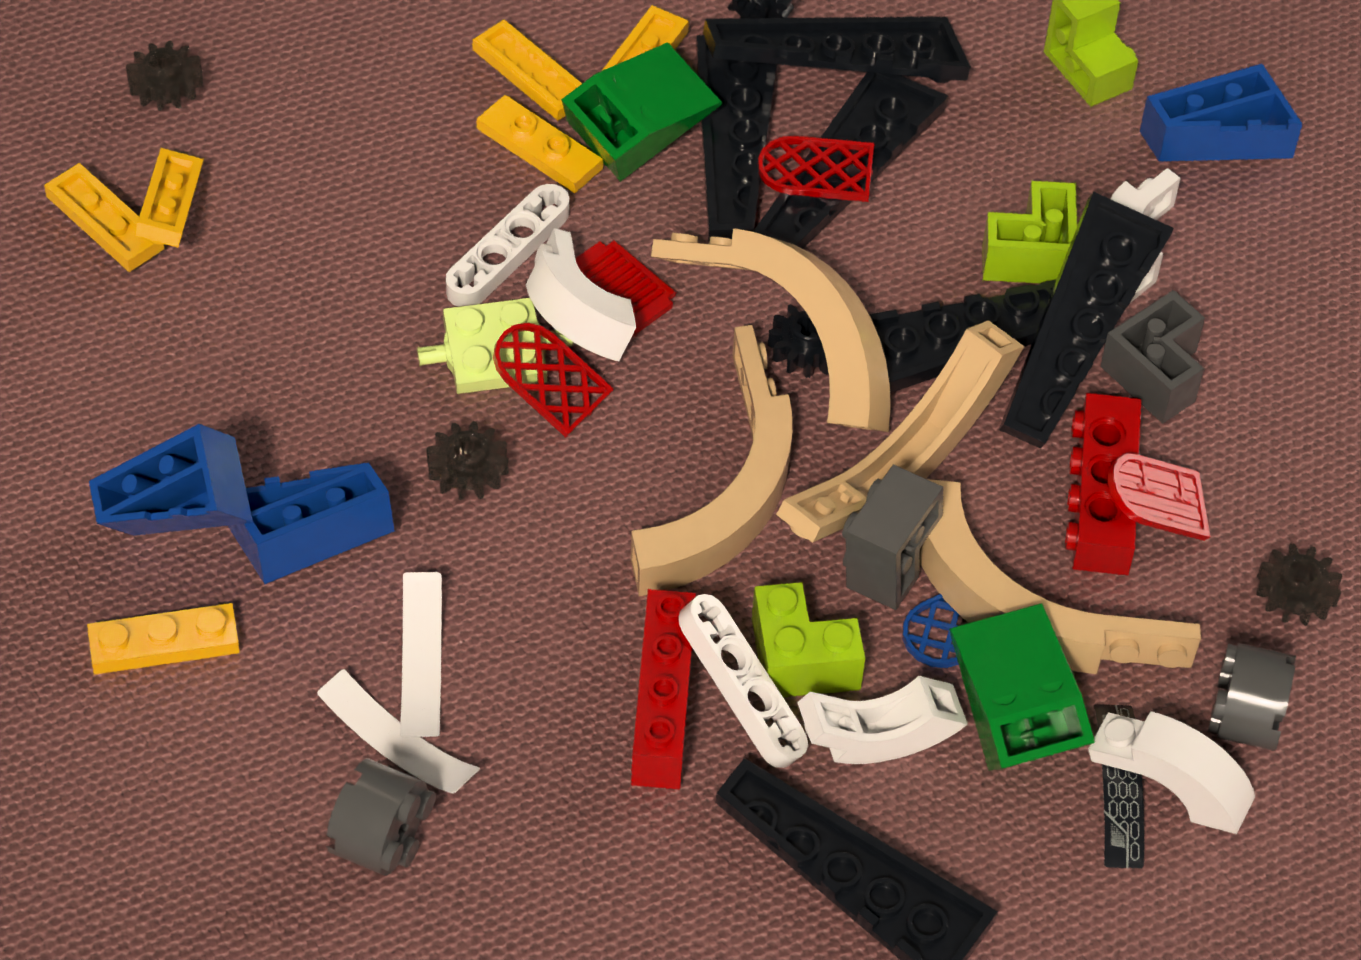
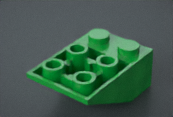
M668 42L594 74L561 99L567 122L593 152L603 159V163L620 182L722 105L720 99Z
M1042 603L949 629L988 771L1004 769L1095 743L1082 694Z

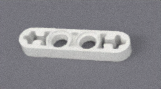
M544 184L535 188L449 269L446 274V295L448 300L458 307L482 303L550 237L554 228L559 229L569 218L570 199L568 192L556 184ZM542 205L547 206V207L542 211ZM520 226L531 228L534 231L531 236L525 238H518L510 232ZM489 253H499L506 257L504 262L496 265L486 263L482 258ZM473 280H474V287H472V286L469 285Z
M702 594L696 596L680 610L678 619L683 634L761 756L774 767L784 768L790 766L807 751L808 739L804 729L725 606L712 595ZM705 616L707 621L702 622L699 617ZM718 635L720 640L715 644L713 639ZM722 650L733 654L738 662V670H732L727 667L721 657ZM748 691L755 692L762 698L765 705L764 712L758 711L750 704ZM771 718L774 723L768 727L766 721ZM783 739L787 746L782 747L778 740Z

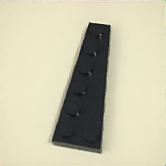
M947 16L705 19L703 35L713 59L926 77L938 83H947L951 80L967 81L971 68Z
M696 35L698 76L722 102L721 106L701 120L708 241H710V237L732 239L733 228L754 231L761 184L758 158L767 142L777 64L713 59L704 35Z
M867 72L820 138L874 143L871 183L944 112L947 107L948 95L901 75ZM818 147L822 152L828 149L826 147ZM811 150L805 161L807 162L817 155ZM839 150L828 156L836 165L847 159ZM849 150V151L854 155V154L857 153L859 150ZM869 153L858 159L866 167L868 165ZM822 160L812 166L819 175L831 169ZM853 163L842 169L850 178L861 172ZM807 171L795 177L803 186L814 179ZM837 174L826 179L833 188L845 182ZM866 177L856 182L863 190L866 185ZM790 181L787 183L789 186H794ZM818 184V185H816L815 187H813V188L825 189V188H823L820 184ZM851 187L844 190L855 192ZM780 193L753 232L794 244L803 249L851 200Z
M1096 192L1089 196L999 427L1000 431L1038 448H1041L1047 442L1074 397L1077 388L1094 364L1095 358L1106 343L1108 332L1115 328L1124 310L1130 304L1145 275L1150 271L1171 236L1173 227Z
M1056 280L1042 282L1038 285L1008 288L1005 295L982 298L981 294L965 296L962 303L940 306L939 301L922 304L921 310L898 314L895 309L869 314L880 338L885 355L890 393L938 377L966 329L989 320L1024 347L1032 345Z
M745 758L716 793L717 805L900 960H968L996 921L998 911Z

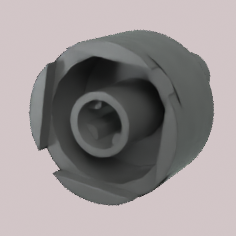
M1242 643L1237 645L1228 644L1217 688L1222 689H1218L1208 733L1217 734L1219 739L1276 751L1281 731H1278L1280 722L1282 723L1283 717L1286 715L1295 672L1294 663L1296 655Z
M364 759L354 769L363 773L357 783L353 785L346 782L336 800L326 835L335 839V844L326 847L327 851L331 854L387 876L398 865L406 868L409 867L415 858L419 847V840L414 837L420 821H425L430 815L435 803L436 793L427 790L426 783L422 780L371 759Z

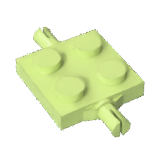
M530 298L443 309V321L446 332L444 344L417 347L419 366L446 362L447 367L454 375L457 394L510 387L496 371L493 360L494 346L502 333L515 324L532 323L540 325L536 318L534 304ZM551 330L567 346H573V341L557 330ZM518 332L519 342L534 343V332ZM512 334L506 337L503 341L513 342ZM540 335L541 343L552 344L549 340ZM500 348L502 362H514L513 349ZM520 349L521 363H536L535 350ZM542 350V363H543V364H546V363H545L546 350ZM506 369L509 375L515 379V369ZM521 370L523 384H538L537 370ZM543 371L544 383H546L547 371Z

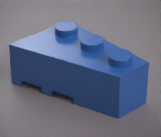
M1259 64L1147 96L1140 133L1158 161L1291 159L1294 157L1302 122L1264 65Z
M201 424L193 426L89 481L97 524L133 536L253 523L235 437Z
M369 462L309 471L310 478L282 483H280L279 476L264 478L265 485L246 488L253 523L229 525L228 527L264 584L395 531L389 491Z

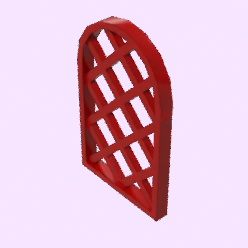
M782 136L770 141L761 150L758 158L759 176L773 190L788 195L868 202L870 180L873 174L874 143L805 136ZM789 145H798V146H796L795 148L792 149ZM781 147L786 153L775 159L770 152L775 148ZM808 147L817 156L806 162L798 153ZM818 147H826L828 149L822 152ZM839 150L847 159L836 165L828 156ZM849 150L859 151L853 155ZM869 153L868 165L866 167L858 159ZM792 157L800 166L789 172L781 164ZM764 159L770 162L769 164L763 167ZM822 160L831 169L819 175L812 166ZM853 163L861 172L850 178L842 169ZM773 168H776L783 175L777 181L770 178L767 174ZM807 171L814 179L803 186L795 177ZM834 174H837L845 181L836 188H833L826 181V179ZM866 177L865 191L856 183ZM790 181L794 186L785 185L784 183ZM820 184V185H821L823 188H825V189L813 188V187H815L816 185ZM851 187L855 192L844 190Z
M532 323L515 324L502 333L494 346L493 360L496 371L501 378L565 438L590 416L614 390L564 342L543 326ZM518 332H534V343L519 342ZM512 334L513 342L503 341L506 337ZM540 335L549 340L552 344L541 343ZM500 348L513 349L514 362H502ZM520 349L535 350L536 363H521ZM542 350L557 351L558 364H543ZM564 355L575 365H564ZM506 369H515V379L509 375ZM521 370H537L538 384H523ZM543 371H558L560 385L544 384ZM565 372H580L581 386L566 385ZM587 376L599 387L588 386ZM528 391H538L539 402ZM545 391L560 392L561 406L546 405ZM567 392L582 393L583 407L568 406ZM589 393L602 394L591 406L589 405ZM550 412L562 413L563 424ZM568 413H582L569 427Z

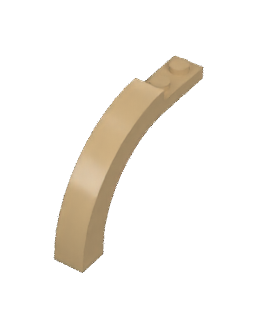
M734 228L732 239L710 237L709 244L697 243V236L681 233H672L671 241L653 239L651 257L672 263L756 271L784 287L806 311L822 342L827 360L830 388L827 423L851 428L889 432L891 409L890 383L880 338L870 315L859 297L848 283L828 264L814 254L794 244L756 232Z
M989 320L966 329L950 359L923 398L903 422L875 450L844 473L784 499L776 515L788 523L796 535L813 543L843 529L851 513H859L866 503L867 494L873 482L878 478L882 480L893 464L926 479L955 448L984 411L1012 369L1024 346Z
M753 325L734 328L732 354L751 428L753 443L749 456L734 481L708 505L677 521L657 527L631 531L630 559L639 596L647 595L648 589L667 591L689 584L727 564L760 534L772 517L781 499L787 481L793 433L792 409L789 394L777 396L774 379L766 378L764 369H767L766 348L764 342L757 343Z
M927 479L943 486V516L921 546L919 561L929 580L943 596V599L968 623L1042 603L1071 671L1097 674L1101 660H1111L1118 663L1132 662L1162 665L1167 668L1192 667L1201 640L1200 624L1089 613L1056 604L1030 592L1004 574L987 557L976 542L965 519L961 502V482Z

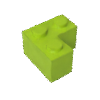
M1053 0L1044 53L1087 104L1092 107L1132 90L1138 67V59L1135 52L1129 46H1126L1115 34L1120 10L1119 0Z
M1031 181L1025 214L988 212L982 244V279L984 281L1040 284L1046 281L1057 280L1077 228L1076 183Z
M802 582L754 586L751 619L758 659L782 697L803 696L809 692L825 694L861 690L865 654L858 618L809 622Z

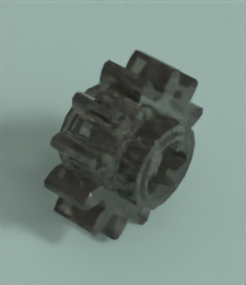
M167 41L162 48H157L155 44L149 43V53L147 55L138 51L133 53L134 63L126 65L129 93L133 96L139 95L140 105L142 106L148 105L154 100L156 101L158 111H162L168 103H173L179 109L182 107V97L195 100L197 98L196 88L204 86L200 56L190 57L188 45L176 51L173 48L172 41Z
M476 421L469 425L468 431H461V427L457 423H452L451 436L436 432L435 446H429L426 449L429 480H439L440 493L442 494L447 493L453 487L456 488L459 500H463L466 497L468 490H474L478 498H484V486L489 485L493 489H500L501 475L509 473L507 442L496 441L494 428H489L483 434L478 433Z
M1290 544L1286 556L1280 551L1273 549L1268 562H1261L1257 574L1259 583L1256 595L1260 597L1269 596L1265 610L1267 612L1275 611L1277 608L1283 610L1282 622L1287 623L1291 619L1292 614L1299 615V619L1304 626H1308L1312 613L1316 617L1325 620L1327 619L1330 607H1337L1342 592L1338 589L1342 574L1329 572L1333 561L1331 557L1323 558L1321 561L1316 560V548L1313 546L1306 551V554H1299L1297 546Z

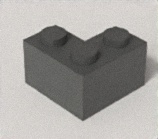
M1172 290L1108 332L1100 367L1134 398L1141 399V404L1163 424L1196 402L1204 368L1191 355L1197 351L1205 317L1176 291Z
M894 464L882 480L878 478L873 482L868 491L866 503L859 513H851L843 528L842 537L846 539V552L843 558V566L846 567V588L897 610L919 578L920 548L943 516V486Z

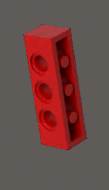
M1086 393L1083 410H1074L1071 437L1079 438V447H1072L1069 474L1077 475V485L1070 484L1067 512L1075 513V522H1068L1065 537V550L1073 551V570L1129 575L1135 551L1136 522L1128 518L1119 509L1111 496L1107 480L1108 469L1114 460L1126 453L1139 454L1141 399Z
M648 589L632 753L631 786L680 789L692 646L679 626L678 616L680 610L696 597V593Z

